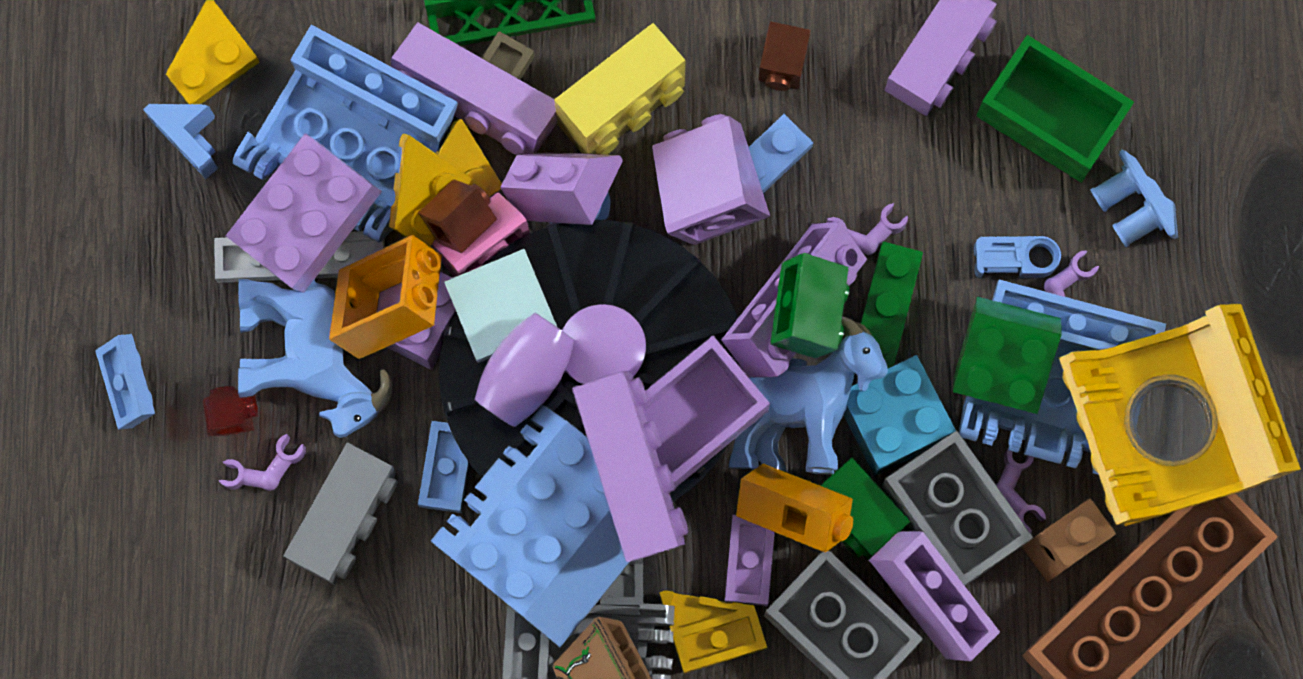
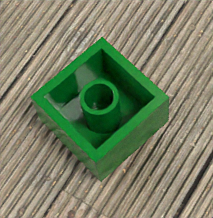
M977 296L955 370L953 392L1038 414L1062 335L1061 318Z

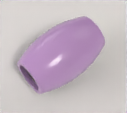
M533 313L502 340L490 357L482 373L475 400L513 427L517 426L532 415L548 399L560 382L569 363L575 340L542 316Z

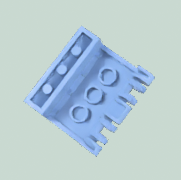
M311 25L290 59L295 68L293 75L257 136L254 138L251 133L247 132L233 157V164L249 173L254 170V176L264 180L266 176L268 177L281 165L306 133L382 191L354 227L355 230L360 231L365 226L363 234L380 243L393 230L389 227L391 206L395 201V192L393 190L395 173L400 171L402 147H399L400 137L402 134H408L434 153L439 151L447 137L458 103Z
M998 280L992 298L993 301L1061 318V339L1038 414L966 396L958 433L962 438L976 441L980 428L984 429L982 443L992 446L993 441L996 440L999 428L1009 430L1011 432L1008 439V450L1018 453L1022 440H1025L1024 455L1061 464L1064 453L1067 451L1066 466L1076 468L1081 461L1083 451L1091 452L1085 433L1077 422V409L1071 392L1063 381V369L1059 358L1074 351L1107 349L1165 332L1166 324ZM1146 388L1135 397L1129 411V427L1133 438L1135 437ZM1093 468L1092 473L1098 474Z
M542 405L531 418V421L542 431L539 433L529 425H525L520 431L525 440L537 447L526 458L518 449L508 446L503 454L514 465L510 467L498 458L475 486L479 492L487 497L484 502L471 492L464 499L473 511L481 514L470 527L469 523L463 518L452 514L447 522L459 532L454 536L444 527H441L431 539V542L561 648L629 562L626 563L588 438L568 421Z

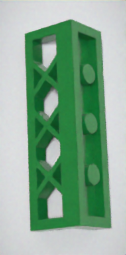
M424 0L429 26L434 32L439 34L437 18L454 15L465 22L458 34L445 36V38L459 46L491 41L495 38L498 31L509 37L596 22L592 0H583L585 12L570 15L557 7L561 0H553L551 3L547 0ZM535 1L546 8L539 20L528 22L517 15L523 4ZM514 5V6L511 8V10H509L508 8L505 7V6ZM495 8L506 16L496 28L487 29L476 22L482 12L487 9ZM473 12L470 17L467 16L466 14H464V13ZM552 13L555 14L556 16H558V17L549 18ZM512 20L517 23V24L509 25V23H510ZM471 27L477 30L473 32H468L471 29Z

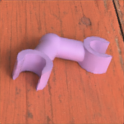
M894 203L888 204L881 212L880 222L867 235L847 229L843 220L836 217L828 218L827 223L841 221L862 253L871 255L877 251L878 247L890 234H897L904 230L908 216H905L898 224L890 223L886 217L893 210Z
M1080 251L1070 260L1067 268L1045 281L1044 290L1045 292L1065 297L1063 290L1077 280L1085 281L1090 279L1097 272L1099 266L1094 267L1089 272L1081 271L1077 266V262L1087 251Z
M285 434L278 439L276 444L277 455L266 471L247 469L238 461L230 459L223 461V463L227 467L238 469V477L233 481L219 480V482L230 490H236L243 485L263 488L268 491L274 490L279 485L280 479L289 466L300 462L304 458L306 447L304 444H301L295 454H284V448L290 440L288 434Z
M1007 448L1004 453V463L1006 466L996 486L1031 533L1032 530L1024 522V514L1032 513L1038 520L1043 522L1046 519L1045 513L1036 505H1028L1014 488L1021 472L1032 464L1034 457L1027 456L1025 463L1019 464L1012 458L1013 451Z

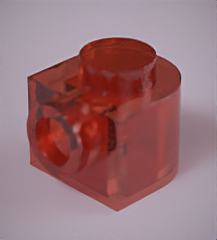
M223 386L210 390V396L202 400L207 434L209 436H229L254 431L252 418L258 417L255 395L239 398L238 390L234 386Z

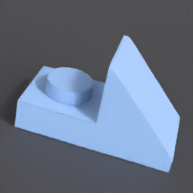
M149 104L143 109L150 121L205 179L218 169L211 157L216 151L199 134L215 118L208 105Z

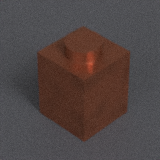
M770 21L758 81L765 82L767 87L774 90L788 91L790 88L798 89L811 30Z
M455 179L418 212L437 242L459 253H463L497 220L488 206L491 200L481 187L476 184L470 186Z

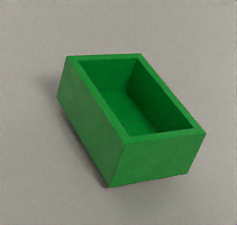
M1026 35L983 99L976 117L1082 183L1128 114L1134 101L1031 36Z

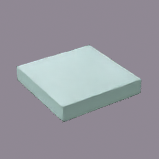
M525 249L444 282L478 363L489 359L502 340L533 313H537L557 327Z

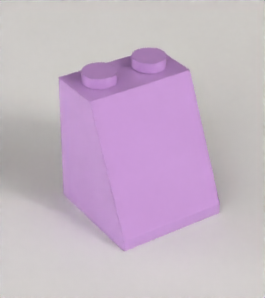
M724 114L704 119L701 122V127L687 132L686 129H680L670 132L663 137V142L652 146L667 234L692 245L770 217L742 125L730 116L725 117Z

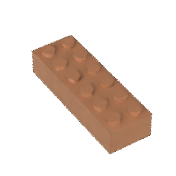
M1237 494L1172 512L1021 656L1043 679H1131L1278 536Z

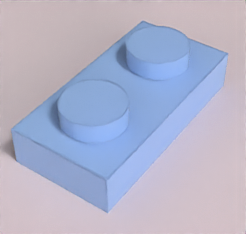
M785 114L749 146L763 193L813 146V142Z
M132 334L117 335L95 350L115 421L118 430L135 427L154 415L155 410L152 395L148 390L142 370L140 354L136 349Z
M431 422L418 506L421 508L462 513L470 463L461 452L448 423Z

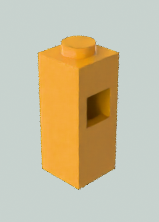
M763 463L741 478L736 516L826 553L840 541L846 540L852 530L853 517L850 514L853 498Z

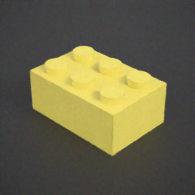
M652 23L554 99L557 125L582 154H609L619 144L618 138L629 129L632 132L638 131L651 119L650 113L661 104L664 107L671 105L683 94L684 90L682 88L685 86L686 60L658 27Z

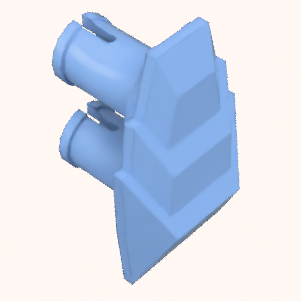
M1123 149L1120 150L1118 155L1124 163L1121 166L1123 171L1090 190L1104 212L1135 192L1138 195L1142 193L1145 197L1144 207L1112 225L1125 247L1130 246L1129 244L1158 227L1160 230L1165 229L1171 239H1177L1178 229L1174 202L1165 197L1158 184L1146 175L1135 157Z

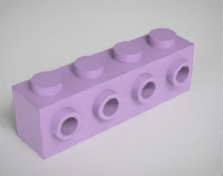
M418 22L391 58L392 68L457 101L458 106L454 116L462 119L472 131L478 134H486L499 141L506 150L513 154L537 153L557 124L553 98Z
M840 221L812 224L783 262L799 254L807 253L849 267L847 283L850 285L855 281L856 273L866 262L867 258ZM782 263L721 339L748 377H778L788 369L790 360L796 354L795 352L770 345Z
M623 371L572 388L626 563L684 545L683 535L688 534L687 523L681 508L674 509L669 494L670 491L674 490L673 478L666 464L661 466L655 448L661 447L660 437L654 422H647L642 405L647 404V396L640 378L633 379L631 372Z

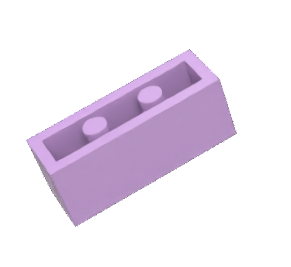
M939 0L889 76L885 91L926 117L934 105L941 109L953 90V87L948 83L956 72L960 75L965 73L975 56L970 51L977 39L985 42L996 25L997 21L992 18L997 4L991 0Z
M897 532L869 560L946 659L972 661L1000 633L923 532Z

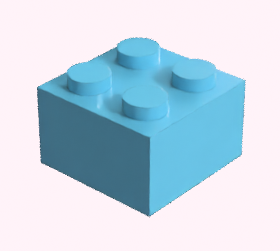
M917 355L888 368L886 376L871 381L866 391H860L858 383L851 386L846 409L843 414L874 476L926 452L956 431Z

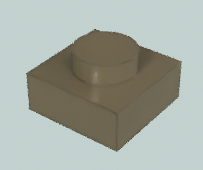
M498 31L482 59L521 80L534 59L535 52Z

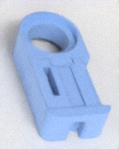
M1044 236L979 237L974 245V256H976V263L974 265L975 275L978 278H982L984 272H1019V278H1044L1051 275L1057 268L1061 260V251L1054 240ZM1034 247H1044L1049 250L1052 255L1051 265L1045 268L1034 266L1029 259L1030 250Z

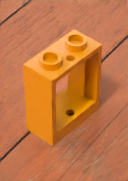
M412 234L339 269L329 340L356 358L361 359L434 326L442 255ZM402 282L400 302L377 312L379 293Z

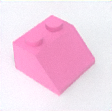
M499 192L490 198L491 203L488 205L497 220L463 253L439 244L436 239L432 243V248L442 255L441 262L453 277L481 267L486 260L489 261L499 251L514 241L530 234L527 219Z

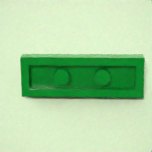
M883 241L861 324L869 330L879 344L887 367L890 368L895 363L923 252Z

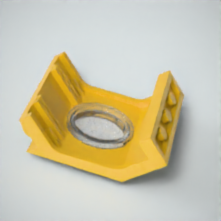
M1241 304L1218 305L1206 310V316L1181 327L1111 348L1074 351L1059 358L1063 369V381L1071 392L1077 409V422L1085 433L1091 450L1093 468L1099 474L1106 494L1105 503L1108 511L1113 515L1116 525L1124 524V526H1129L1236 494L1301 470Z

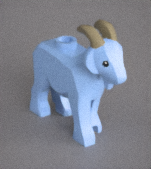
M239 279L240 332L251 331L261 322L274 321L285 327L286 355L274 359H240V368H238L239 398L253 396L261 389L291 387L313 397L338 402L337 408L322 411L319 413V416L331 422L333 433L339 438L346 437L369 424L389 405L393 394L392 380L389 373L384 369L380 371L381 386L378 392L372 393L344 366L343 349L329 340L335 300L333 289L316 283L315 279L304 293L298 290L282 289L273 283Z
M842 317L841 324L844 328L843 334H845V338L838 345V350L832 352L829 357L818 365L807 366V361L792 358L788 369L778 377H749L770 402L769 411L735 438L729 460V468L754 470L759 467V461L761 465L764 463L786 472L785 462L778 453L780 437L786 427H806L809 438L806 472L812 474H834V470L838 469V461L832 448V439L845 412L854 375L857 374L859 390L866 391L871 381L884 378L888 373V367L879 344L863 324Z

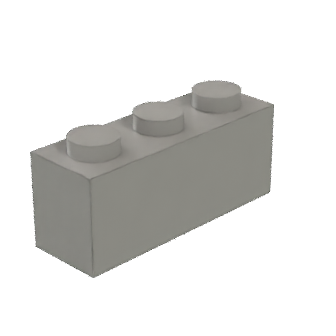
M347 442L283 557L332 585H335L339 577L345 579L356 560V556L352 555L360 539L366 541L376 525L377 518L373 517L377 507L381 501L386 504L397 487L398 481L394 479L397 472L393 466Z

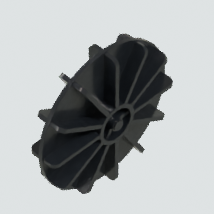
M594 220L592 225L551 223L547 225L548 227L534 231L514 241L483 264L486 265L525 249L554 321L560 330H563L567 321L574 314L593 305H612L631 314L640 324L646 341L644 361L638 372L633 376V379L640 378L645 391L712 336L715 337L742 369L721 340L738 319L726 292L714 275L696 256L671 239L650 229L634 225V223L628 221L619 222L613 220ZM455 312L443 335L439 365L440 394L444 413L454 439L470 465L483 478L498 458L510 467L514 465L503 454L508 446L518 449L526 458L537 447L525 440L520 431L525 425H529L539 433L542 431L531 421V418L539 408L523 422L513 427L475 400L482 373L489 359L479 363L476 361L458 314ZM564 372L560 382L542 405L568 421L587 437L572 389L582 384ZM728 445L669 493L672 503L688 493L706 477L717 464Z

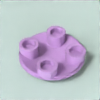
M593 305L584 308L574 314L562 330L575 340L565 372L582 385L623 371L631 372L632 376H634L644 361L646 341L643 330L631 314L619 307Z

